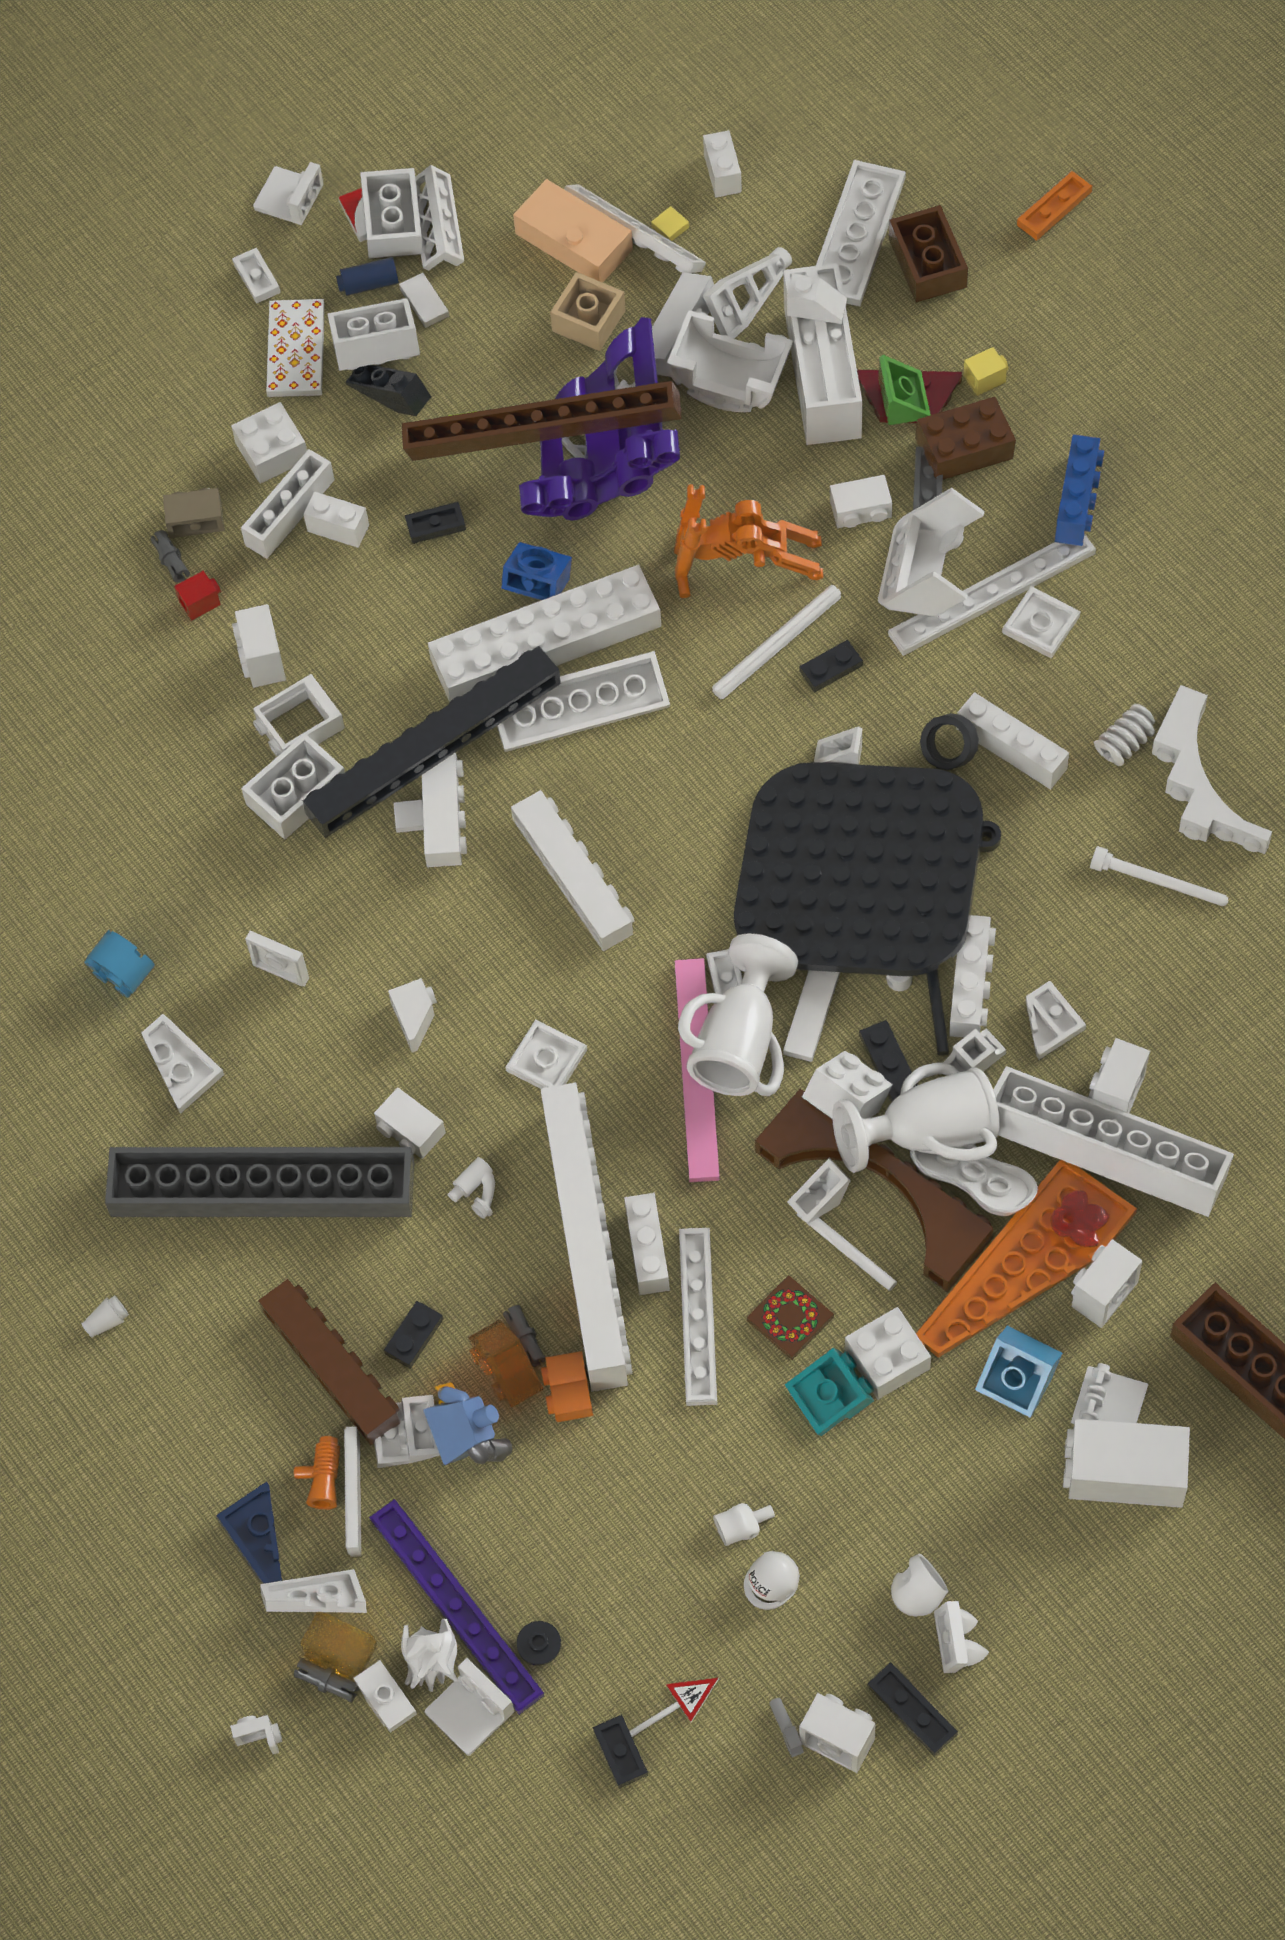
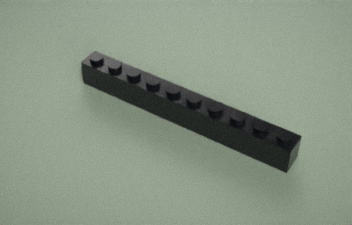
M540 646L524 652L518 660L508 666L501 667L495 675L486 681L478 682L473 686L472 690L463 696L455 697L440 711L432 712L423 722L415 727L406 729L400 737L391 743L383 744L377 752L368 758H362L357 761L353 768L343 774L334 776L327 785L311 791L302 800L305 814L324 838L329 837L560 685L559 668Z

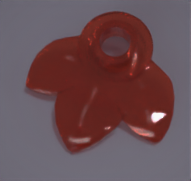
M1074 1191L1063 1198L1061 1207L1052 1213L1050 1222L1053 1231L1057 1235L1062 1237L1070 1236L1077 1245L1083 1247H1094L1099 1244L1095 1231L1103 1227L1110 1216L1101 1206L1089 1204L1088 1195L1085 1191ZM1063 1218L1067 1219L1070 1223L1065 1222Z

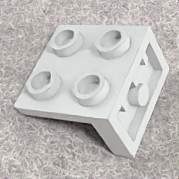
M310 162L306 171H302L301 174L275 166L253 205L254 210L302 225L324 185L320 165Z
M466 1658L458 1666L460 1672L459 1681H454L425 1709V1714L467 1756H470L515 1711L512 1701Z

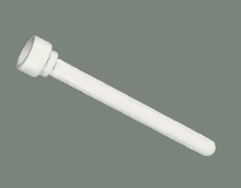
M1096 847L1090 865L1091 869L1100 872L1102 869L1106 871L1112 869L1220 906H1225L1228 903V897L1224 894L1114 858L1113 854L1108 853V849Z

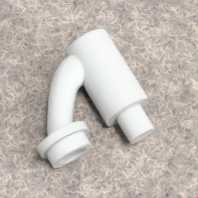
M477 1157L453 1181L454 1188L448 1193L449 1198L457 1202L462 1196L468 1197L482 1183V1199L477 1197L471 1207L483 1219L491 1216L493 1211L490 1206L495 1190L492 1168L482 1158Z

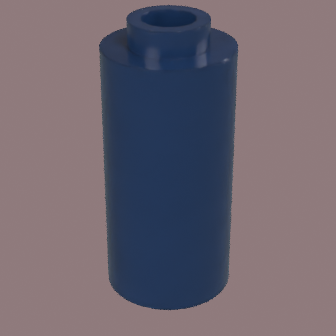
M393 257L340 269L341 275L336 276L339 292L345 291L346 296L399 284Z

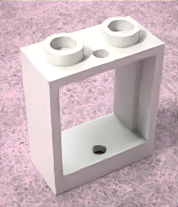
M312 674L253 708L256 718L253 724L261 736L266 734L269 738L268 744L276 756H279L304 733L285 744L270 724V721L307 699L312 702L324 719L321 723L304 732L314 742L320 744L345 728L342 714Z

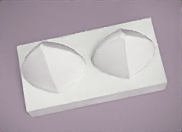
M947 1601L934 1611L944 1673H956L963 1667L980 1662L988 1655L989 1651L983 1646L964 1638V1634L970 1632L976 1626L978 1620L969 1612L960 1609L959 1601Z

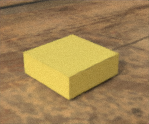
M670 206L651 221V227L662 236L673 241L689 228V221Z

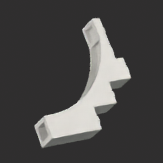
M1180 685L1154 739L1152 755L1157 756L1161 761L1175 763L1167 779L1165 793L1170 794L1176 800L1189 802L1181 817L1179 832L1184 833L1186 837L1192 840L1199 839L1204 842L1207 841L1210 833L1223 841H1232L1240 844L1248 851L1265 854L1270 844L1272 831L1247 822L1234 813L1215 792L1201 765L1197 744V730L1205 711L1208 695Z

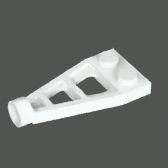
M777 247L769 256L719 280L702 295L712 317H714V322L720 335L736 338L748 327L783 276V270L792 264L791 255L787 250ZM762 270L766 282L758 290L753 275ZM744 284L750 298L741 310L733 290Z

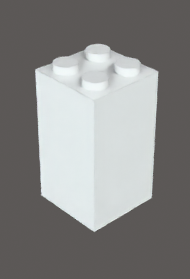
M1075 1419L1073 1429H1067V1439L1065 1441V1458L1070 1459H1066L1063 1488H1069L1068 1499L1182 1508L1188 1488L1190 1427Z

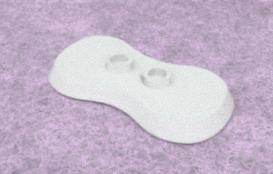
M972 1144L962 1146L959 1149H972L976 1148V1145ZM910 1150L913 1162L924 1175L961 1188L979 1206L992 1214L1000 1216L1012 1215L1027 1206L1037 1194V1182L1028 1172L1017 1166L997 1161L989 1156L975 1161H958L945 1158L939 1154Z

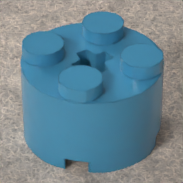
M107 930L84 961L93 970L92 973L104 983L108 981L115 985L114 988L126 998H129L155 966L147 955L144 954L140 958L141 954L136 950L137 947L116 932H110L109 930Z

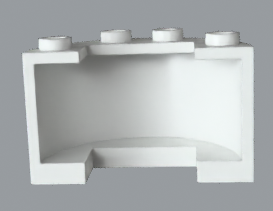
M688 310L667 361V368L677 385L681 383L688 388L687 394L709 406L726 411L751 412L752 407L758 406L761 409L770 402L793 340L787 339L783 335L767 333L765 336V348L760 347L756 343H747L736 340L728 335L714 333V317L703 312Z

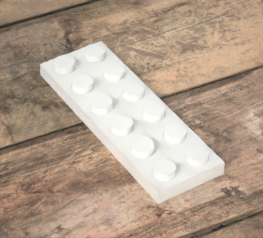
M858 160L853 161L816 266L838 263L843 294L847 298V304L859 307L861 305L889 226V220L892 218L906 178L905 171Z

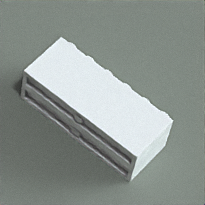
M835 263L783 270L784 311L788 336L790 340H793L791 354L806 445L862 438V397L846 308L842 324L787 316V293L792 273L819 277L844 295L839 265Z

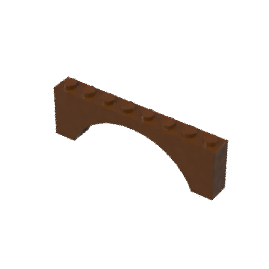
M801 1088L755 1140V1152L778 1169L810 1160L831 1159L843 1161L834 1135L833 1119L802 1097L805 1091ZM874 1143L868 1146L869 1159L866 1169L878 1174L891 1183L906 1198L918 1217L926 1248L923 1275L948 1293L992 1240L993 1227L990 1221L981 1214L975 1215L958 1197L947 1195L943 1192L942 1187L933 1179L927 1180L918 1174L919 1172L914 1165L907 1161H904V1163L900 1161L886 1145Z

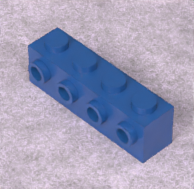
M1074 434L1072 436L1056 525L1055 542L1083 546L1085 531L1091 532L1093 515H1088L1089 510L1095 509L1097 493H1092V490L1099 487L1101 472L1096 471V468L1102 467L1104 450H1099L1101 438Z

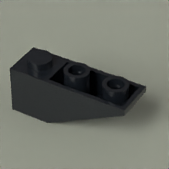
M375 365L354 369L351 376L345 382L349 387L391 410L411 416H417L431 398L430 393L416 373Z

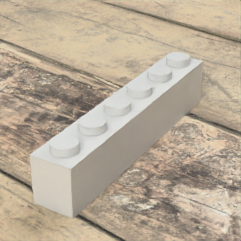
M540 790L511 806L513 821L602 951L633 935L632 923L634 922V917L626 906L622 908L617 901L619 896L611 884L606 885L602 879L604 875L596 862L593 864L587 857L589 856L583 842H576L572 836L574 832L571 825L566 819L561 820L557 813L559 811L551 797L547 799Z

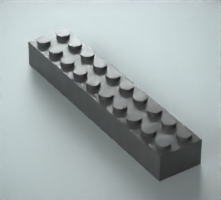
M109 1147L105 1205L111 1217H412L414 1157L411 1147Z

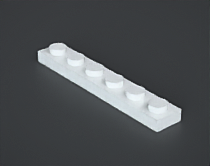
M579 184L565 186L564 190L632 230L633 243L637 246L653 250L655 252L654 256L660 260L671 261L676 264L675 268L682 273L702 272L706 264L702 259Z

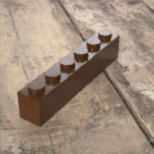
M286 1279L258 1300L262 1312L371 1446L375 1443V1439L380 1436L382 1438L384 1433L400 1424L397 1412L400 1411L398 1405L390 1396L385 1398L380 1393L379 1389L382 1387L372 1373L366 1375L361 1369L363 1363L354 1351L348 1353L342 1346L345 1344V1341L335 1328L331 1331L324 1324L327 1322V1319L317 1306L312 1309L306 1302L309 1300V1297L299 1284L294 1287Z

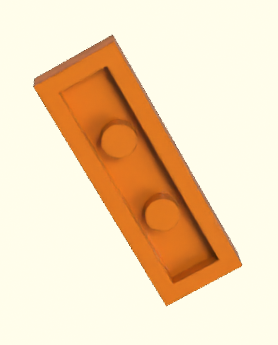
M1071 171L1017 219V226L1037 241L1092 192V185Z

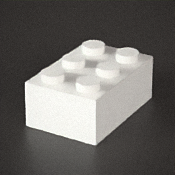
M414 168L360 172L369 259L422 254V236Z
M408 298L328 313L339 371L346 369L354 370L358 367L372 364L380 365L387 361L409 359L420 355L416 328Z
M304 733L241 789L246 805L283 839H286L309 819L305 814L302 800L311 791L320 789L330 783L334 776L345 773V769Z

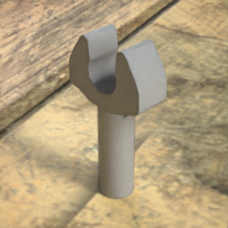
M781 1698L771 1700L769 1705L781 1729L785 1745L791 1757L804 1753L796 1727L792 1725Z

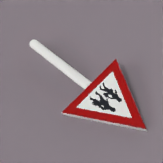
M719 1678L666 1684L677 1702L630 1730L631 1736H635L679 1707H681L692 1723Z

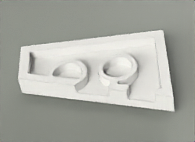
M164 1014L141 1032L180 1114L224 1076L223 1070Z
M354 1569L260 1584L261 1596L267 1612L367 1613L366 1600Z

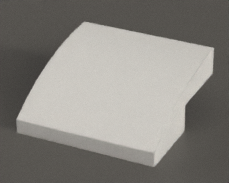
M433 1395L402 1398V1402L396 1403L400 1409L397 1412L400 1424L384 1433L382 1438L380 1436L375 1439L377 1468L418 1462L440 1455L423 1409L434 1406Z

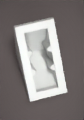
M855 727L818 740L814 762L859 765L862 751V728Z
M828 1159L787 1202L809 1224L840 1204L851 1180L831 1159Z

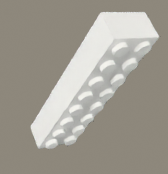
M636 565L428 642L431 662L450 702L455 697L463 696L472 690L473 686L478 682L486 681L495 675L501 667L512 664L528 650H533L540 646L557 666L661 627V613L640 566Z
M1008 1066L1005 1067L993 1089L999 1112V1136L1209 1217L1226 1180L1234 1156L1233 1153Z

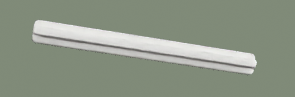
M834 585L827 587L712 687L713 693L719 699H724L835 604L841 598L840 590Z

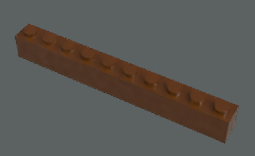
M673 381L402 423L403 450L412 461L680 420L682 419L680 393Z

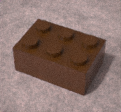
M941 205L889 220V241L915 302L967 288L968 267Z
M995 396L917 419L915 439L918 446L923 447L925 458L929 466H932L935 479L942 474L943 480L1013 459L1016 439Z

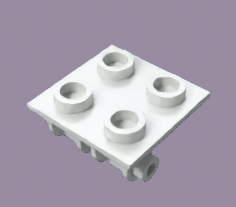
M1099 1363L1096 1368L1088 1366L1071 1423L1074 1424L1075 1419L1137 1423L1148 1384L1109 1372L1110 1367L1103 1363Z

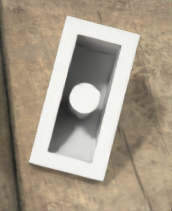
M792 273L787 293V316L842 324L847 298L819 277Z
M422 978L388 991L392 1007L411 1052L418 1050L434 1017L432 1005L437 1003L431 986L425 988Z

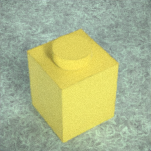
M994 347L964 360L963 376L978 396L1006 383L1008 364L1004 356H999Z

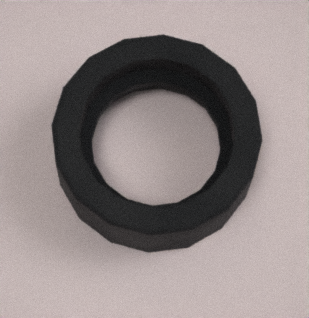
M950 713L935 717L925 725L921 733L920 746L922 754L931 765L938 769L950 770L965 766L974 758L978 750L979 738L977 730L970 720L962 715ZM944 725H954L962 733L964 747L962 753L956 758H945L936 748V732Z

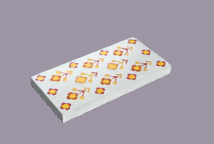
M324 299L269 301L267 397L322 395Z

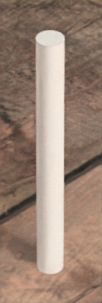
M820 1218L808 1224L888 1291L895 1287L897 1284L896 1280Z

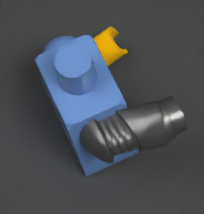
M451 1382L435 1386V1390L438 1391V1398L440 1399L438 1400L439 1404L423 1409L444 1465L459 1461L468 1456L478 1464H485L487 1461L501 1462L512 1453V1444L508 1439H494L495 1433L491 1424L498 1421L499 1414L493 1405L484 1406L482 1398L479 1396L470 1398L466 1392L455 1389Z

